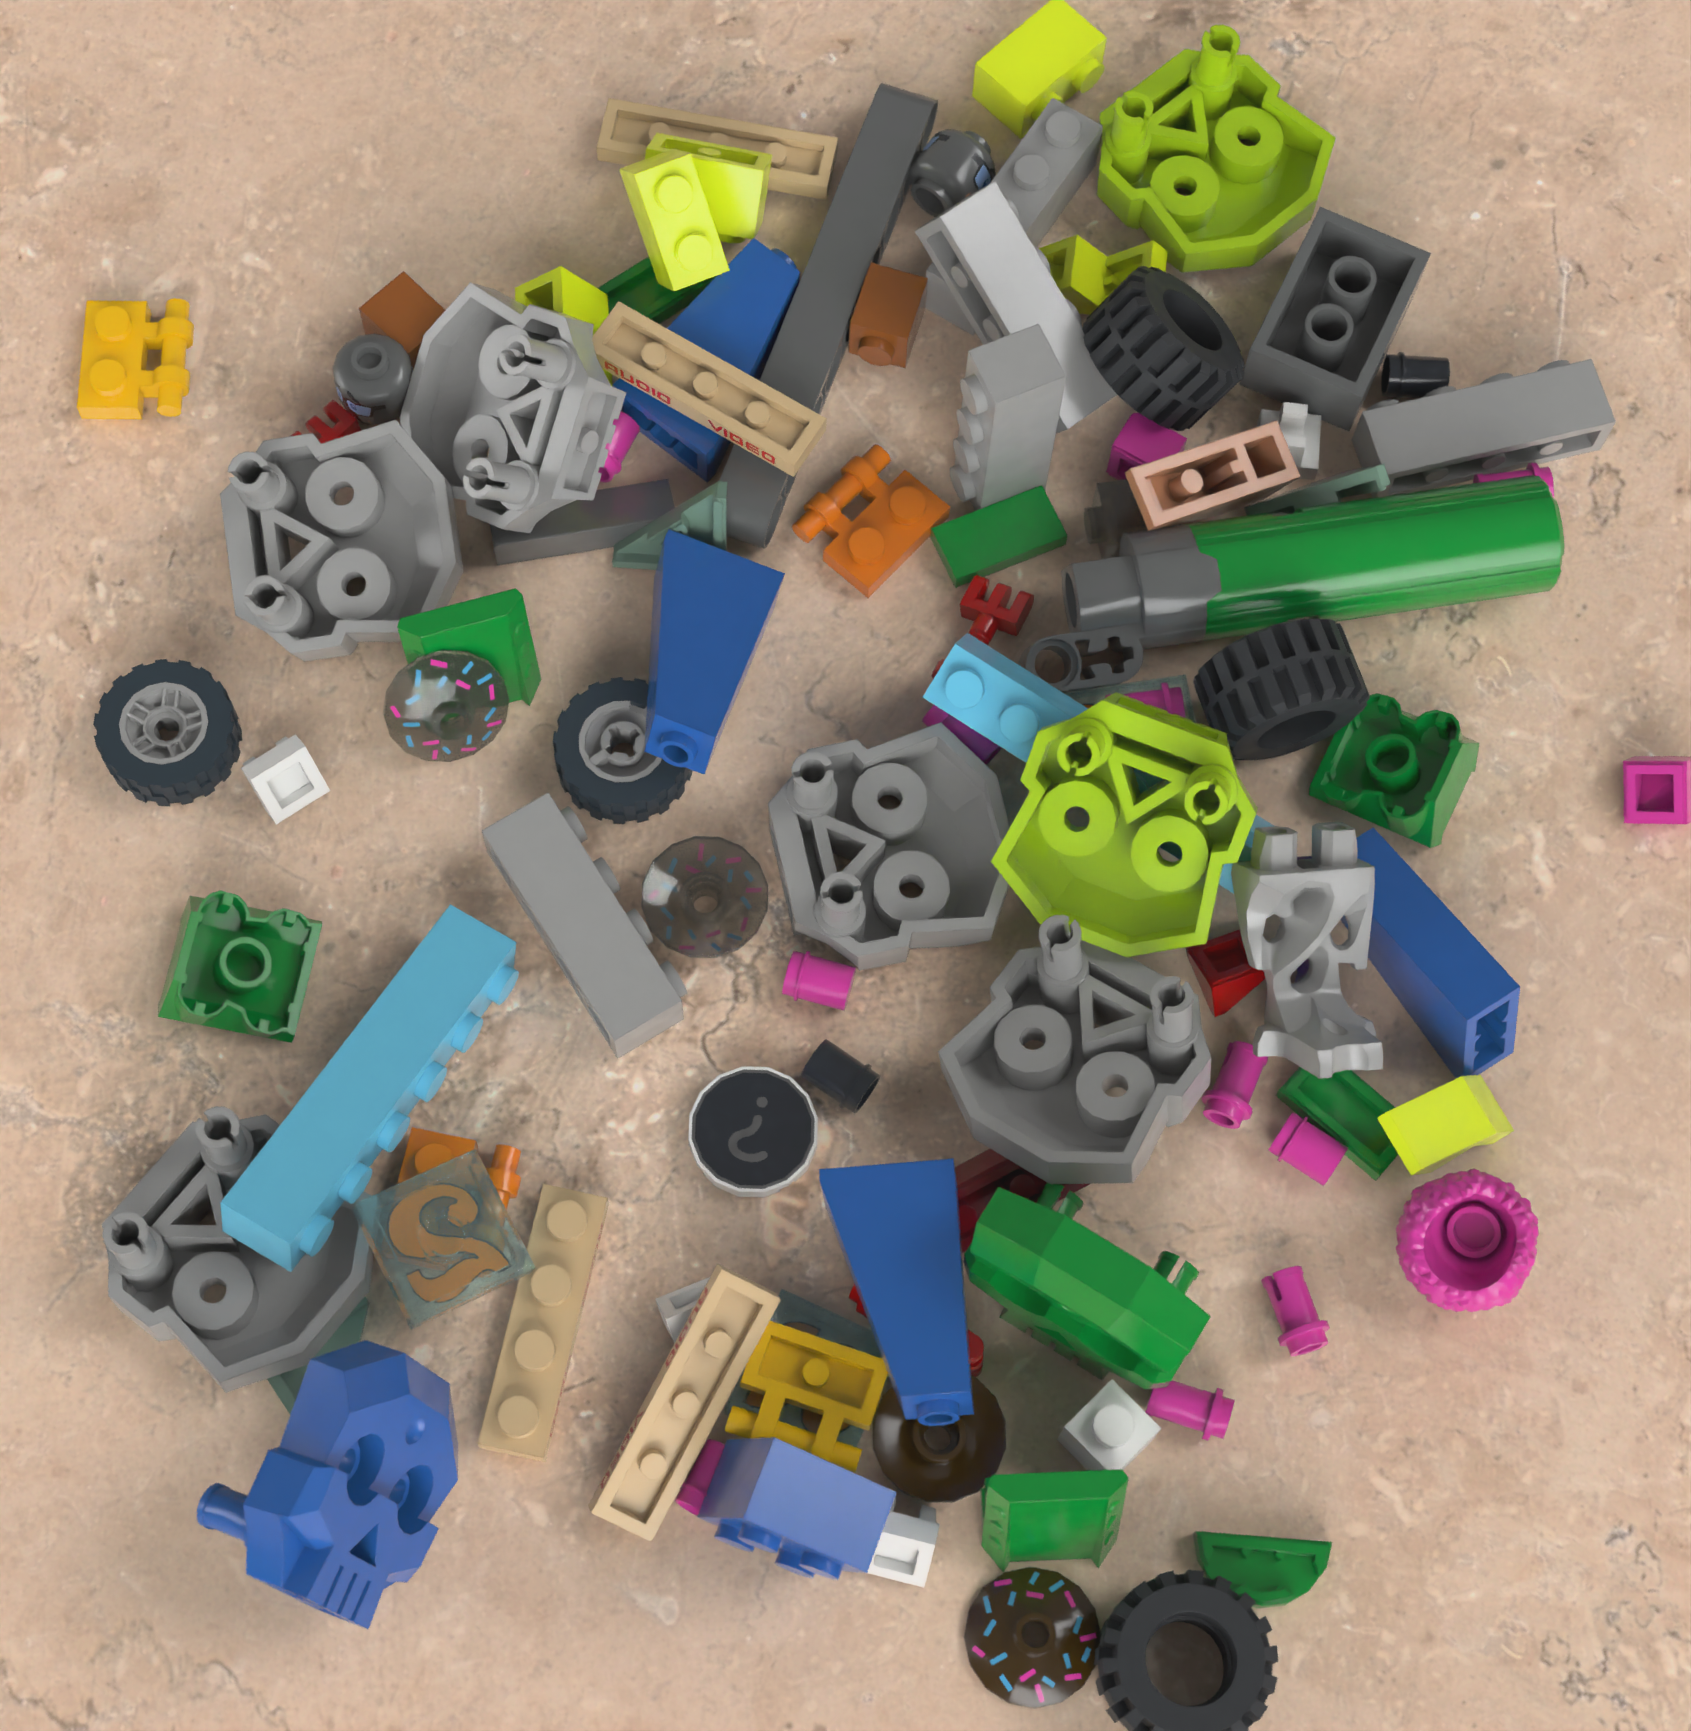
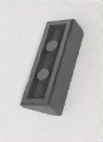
M664 479L597 490L593 501L575 500L550 511L535 524L531 533L505 530L490 524L497 565L612 548L614 544L675 508L669 481Z

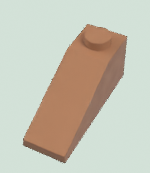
M1278 421L1131 468L1125 472L1148 531L1215 517L1262 501L1301 477Z

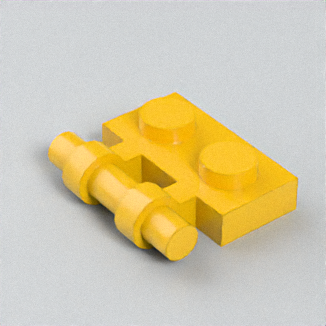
M178 298L167 300L165 318L160 319L158 322H151V311L147 301H86L77 409L82 419H142L144 398H158L157 412L161 415L174 417L181 414L182 397L189 393L190 372L185 369L186 349L193 345L194 325L189 321L190 304L187 301ZM148 350H162L161 366L156 367L154 370H146Z
M769 1321L746 1364L740 1381V1387L764 1395L759 1413L733 1405L725 1431L743 1438L775 1437L855 1473L863 1449L837 1441L843 1422L868 1431L870 1430L888 1375L882 1358ZM785 1402L823 1415L817 1434L779 1421Z

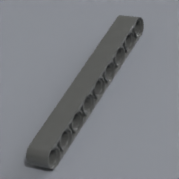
M881 83L876 91L760 379L764 384L819 415L822 412L848 346L850 321L870 263L880 265L911 186L909 169L914 159L928 143L938 109V100ZM734 443L719 480L727 482V537L764 549L767 548L797 473L793 477Z

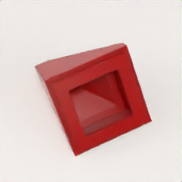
M1240 929L1208 940L1206 944L1186 948L1189 962L1214 1017L1228 1012L1265 980L1264 970L1255 969L1248 963Z

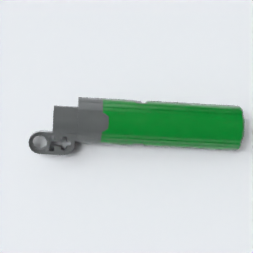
M1530 475L1296 508L1293 514L1283 512L1261 513L1169 526L1149 531L1147 529L1123 533L1120 540L1119 557L1073 563L1061 571L1064 606L1070 633L1052 635L1034 642L1023 651L1018 665L1039 677L1035 670L1037 654L1041 650H1051L1057 653L1063 660L1064 674L1057 683L1048 684L1067 694L1109 688L1130 680L1138 673L1143 663L1144 649L1248 635L1266 627L1293 620L1319 618L1338 622L1550 591L1560 578L1562 556L1564 555L1565 547L1559 506L1553 498L1547 483L1540 476ZM1108 642L1112 651H1122L1124 662L1114 666V673H1112L1110 664L1107 663L1093 664L1081 669V657L1093 656L1107 648ZM1075 644L1080 645V651H1078V648ZM1081 672H1082V675L1084 676L1085 680H1081V679H1080V674H1081Z

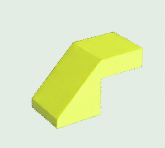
M1074 235L1038 248L1047 258L1050 265V274L1064 298L1076 307L1079 314L1090 315L1138 267H1155L1165 272L1168 255L1166 249L1152 240L1106 256L1079 235Z
M1481 1075L1458 1077L1387 1111L1377 1118L1411 1176L1431 1173L1472 1147L1493 1144L1514 1131Z

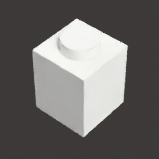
M1111 1379L1064 1426L1057 1440L1087 1471L1124 1470L1149 1445L1161 1430V1427Z

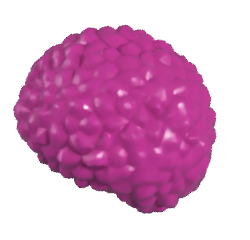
M1477 1169L1448 1173L1442 1178L1426 1182L1424 1185L1413 1189L1411 1200L1406 1201L1404 1204L1403 1215L1400 1216L1399 1223L1396 1226V1238L1398 1241L1396 1252L1400 1257L1399 1264L1405 1273L1406 1279L1412 1282L1417 1292H1420L1422 1295L1424 1294L1428 1302L1437 1304L1438 1307L1444 1310L1451 1309L1455 1312L1464 1310L1469 1312L1485 1311L1495 1306L1511 1303L1529 1276L1537 1255L1535 1246L1539 1236L1538 1218L1532 1212L1531 1202L1527 1198H1521L1520 1193L1515 1191V1186L1512 1183L1503 1182L1500 1178L1486 1172H1480Z

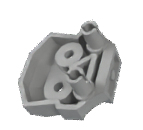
M474 283L467 285L424 334L400 414V424L446 478L452 487L453 498L466 500L467 515L501 529L531 533L535 524L550 511L575 500H594L601 478V473L598 470L599 467L604 468L609 451L606 449V444H611L616 429L613 421L614 419H619L626 392L611 386L597 359L592 340L594 324L529 304L527 307L495 289Z
M396 420L325 443H321L313 433L264 440L256 452H243L232 459L228 472L232 473L235 477L229 478L231 483L220 493L235 615L265 631L291 654L305 662L351 655L358 646V642H401L397 628L400 618L448 605L463 573L452 487ZM344 487L353 488L354 496L348 504H335L334 499L338 490ZM288 537L306 545L292 560ZM353 578H365L366 587L360 595H347V585Z
M940 722L866 749L858 739L811 748L795 759L792 766V777L768 803L769 830L794 936L804 934L828 944L856 965L859 971L906 962L910 948L959 947L991 940L1010 887L991 860L1009 830L1010 824L997 775ZM892 795L899 799L901 805L893 810H887L879 805L878 800L883 796ZM833 853L852 860L842 872H837ZM905 883H915L921 887L923 893L916 898H908L900 892L899 888Z
M1055 915L1047 918L1039 928L1041 947L1018 950L991 984L990 994L992 1002L938 1051L941 1070L973 1138L1047 1183H1133L1146 1166L1165 1126L1171 1127L1182 1123L1210 1085L1211 1054L1201 1026L1199 996L1193 992L1191 985L1187 981L1181 986V979L1179 977H1165L1130 957H1124L1082 941L1081 928L1076 920L1070 924L1069 931V916ZM1032 1040L1044 1043L1041 1048L1036 1050H1029L1024 1047L1025 1043ZM1112 1087H1120L1127 1091L1120 1097H1110L1105 1094Z
M216 1106L204 1112L208 1121L198 1118L197 1121L192 1122L116 1207L102 1223V1236L109 1259L108 1296L117 1308L157 1341L177 1339L227 1393L308 1365L310 1359L315 1357L370 1290L381 1209L377 1198L364 1191L353 1204L344 1201L331 1218L334 1221V1226L323 1247L313 1257L305 1253L292 1272L226 1234L222 1229L221 1201L280 1124L268 1115L239 1120L232 1110ZM213 1209L216 1225H198L207 1213ZM217 1284L226 1287V1294L219 1302L207 1303L203 1300L204 1293L209 1287Z

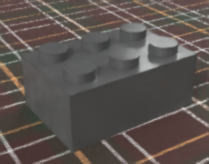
M1320 207L1249 350L1243 370L1245 374L1239 385L1281 403L1307 404L1308 414L1321 415V420L1350 432L1417 291L1431 253Z

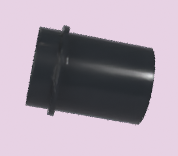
M1398 352L1397 355L1387 354L1384 358L1381 374L1382 395L1384 397H1393L1395 400H1400V398L1419 399L1437 388L1449 386V360L1443 357L1404 355L1403 352Z
M827 1039L812 1054L801 1074V1077L839 1102L840 1108L846 1107L853 1113H857L864 1105L880 1079V1075L871 1070L872 1066L870 1064L864 1065Z

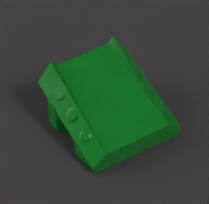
M516 588L400 618L397 628L416 695L419 694L421 696L418 699L420 710L443 728H446L450 718L518 700L524 701L529 706L531 705L542 679L523 595ZM431 659L446 662L447 668L430 665ZM472 661L474 665L464 674L462 670ZM416 669L421 671L420 687L415 686ZM491 673L492 677L478 685V680ZM445 676L448 679L440 689L437 685L442 677ZM457 679L471 685L470 689L467 690L455 684ZM493 684L495 699L490 700L489 686Z
M1379 693L1369 695L1370 699L1367 701V706L1345 727L1335 733L1309 786V796L1429 848L1441 845L1443 833L1471 772H1475L1479 743L1462 736L1459 721L1453 714L1431 710L1417 717L1401 710L1400 704L1393 697Z
M221 890L210 893L205 898L190 895L180 920V927L162 996L158 1003V1017L292 1043L314 961L322 921L308 919L300 912L285 908L272 912L247 907V904L239 895Z
M1123 1469L992 1475V1477L985 1479V1488L980 1490L981 1546L1003 1573L1009 1562L1092 1559L1099 1569L1117 1541L1129 1478Z

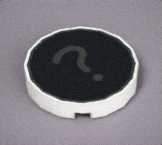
M742 1066L718 1075L699 1093L689 1114L688 1141L697 1166L715 1187L738 1197H767L780 1192V1189L789 1186L793 1181L795 1183L808 1170L817 1150L818 1117L809 1095L792 1077L769 1067Z

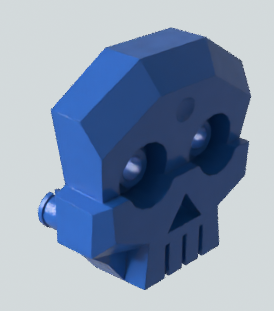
M368 1340L310 1359L280 1446L268 1450L248 1495L232 1490L221 1483L212 1484L200 1498L197 1507L198 1523L207 1529H215L244 1541V1545L247 1548L246 1575L316 1610L369 1630L383 1590L395 1582H408L420 1568L439 1529L431 1524L430 1520L458 1481V1440L450 1383L407 1354Z

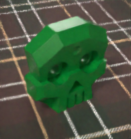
M1046 1182L1043 1187L1044 1190L1036 1203L998 1187L977 1221L973 1240L964 1253L963 1263L969 1281L1004 1306L1000 1318L1024 1333L1028 1328L1032 1329L1031 1337L1047 1347L1053 1342L1056 1344L1054 1351L1069 1361L1074 1356L1079 1358L1077 1365L1100 1380H1103L1110 1371L1144 1389L1167 1387L1211 1317L1185 1295L1192 1282L1197 1279L1199 1271L1191 1263L1185 1261L1174 1281L1170 1283L1167 1278L1180 1256L1168 1251H1161L1156 1265L1152 1268L1073 1220L1077 1211L1081 1210L1084 1203L1071 1190L1057 1211L1052 1210L1064 1188L1060 1184H1049Z

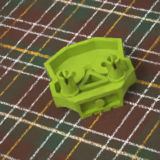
M1222 24L1211 26L1210 33L1207 31L1203 33L1201 51L1184 49L1130 91L1124 92L1121 98L1118 97L1113 104L1099 115V124L1103 126L1100 140L1101 158L1097 196L1126 226L1137 230L1142 227L1151 241L1154 240L1168 251L1167 262L1181 273L1253 266L1312 219L1336 139L1335 136L1279 98L1281 85L1250 55H1236L1240 46V37L1233 28ZM1249 139L1256 145L1246 146L1239 140ZM1185 188L1191 191L1192 194L1184 196L1175 190Z
M1117 692L1075 717L1045 727L1043 726L1037 732L1020 779L1030 792L991 860L992 864L1040 924L1047 918L1055 915L1069 916V931L1070 924L1076 920L1081 928L1082 941L1124 957L1206 944L1210 933L1224 864L1238 862L1258 807L1237 774L1227 740V733L1200 723H1194L1190 719L1170 714L1168 711L1155 706L1143 704L1139 700ZM1133 768L1160 777L1163 780L1140 793ZM1075 806L1082 807L1089 814V824L1083 827L1074 826L1067 818V810ZM1168 841L1178 844L1182 850V858L1173 862L1163 859L1159 853V846Z

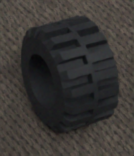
M1140 266L1134 270L1083 323L1082 330L1085 335L1083 337L1085 346L1104 380L1135 411L1167 429L1172 428L1176 431H1184L1186 428L1190 429L1245 374L1243 371L1245 363L1240 353L1241 350L1229 327L1218 312L1188 284L1155 267Z
M1330 619L1293 620L1269 626L1246 635L1215 654L1198 670L1199 673L1193 680L1194 688L1209 727L1227 733L1228 744L1232 757L1235 760L1268 759L1313 745L1350 723L1367 706V701L1370 699L1369 692L1344 630L1339 623Z
M1189 1569L1184 1574L1174 1575V1571L1158 1574L1154 1579L1148 1582L1144 1581L1132 1589L1119 1602L1109 1618L1104 1622L1099 1633L1101 1636L1099 1647L1095 1649L1094 1665L1098 1666L1099 1678L1095 1682L1099 1696L1104 1694L1110 1708L1106 1711L1113 1722L1120 1721L1128 1731H1249L1248 1728L1254 1722L1260 1720L1268 1708L1265 1705L1268 1695L1275 1692L1278 1677L1272 1676L1273 1664L1279 1660L1277 1646H1270L1267 1633L1272 1631V1628L1266 1616L1259 1619L1251 1607L1256 1602L1246 1592L1238 1595L1230 1589L1231 1581L1219 1575L1212 1580L1203 1577L1204 1571ZM1185 1622L1201 1628L1211 1636L1220 1650L1224 1667L1222 1683L1216 1694L1202 1704L1183 1706L1170 1701L1156 1689L1148 1675L1145 1660L1147 1644L1158 1629L1169 1623Z

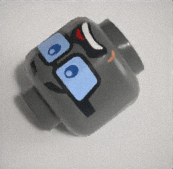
M945 129L936 133L914 159L909 169L910 183L912 185L911 195L915 202L928 214L937 217L964 198L989 185L996 176L995 164L990 156L991 149L988 143L980 135L972 131L961 132L959 130Z
M375 333L360 335L345 343L337 353L333 365L335 386L339 400L345 410L358 421L373 425L384 424L400 418L413 373L411 359L406 350L391 337Z

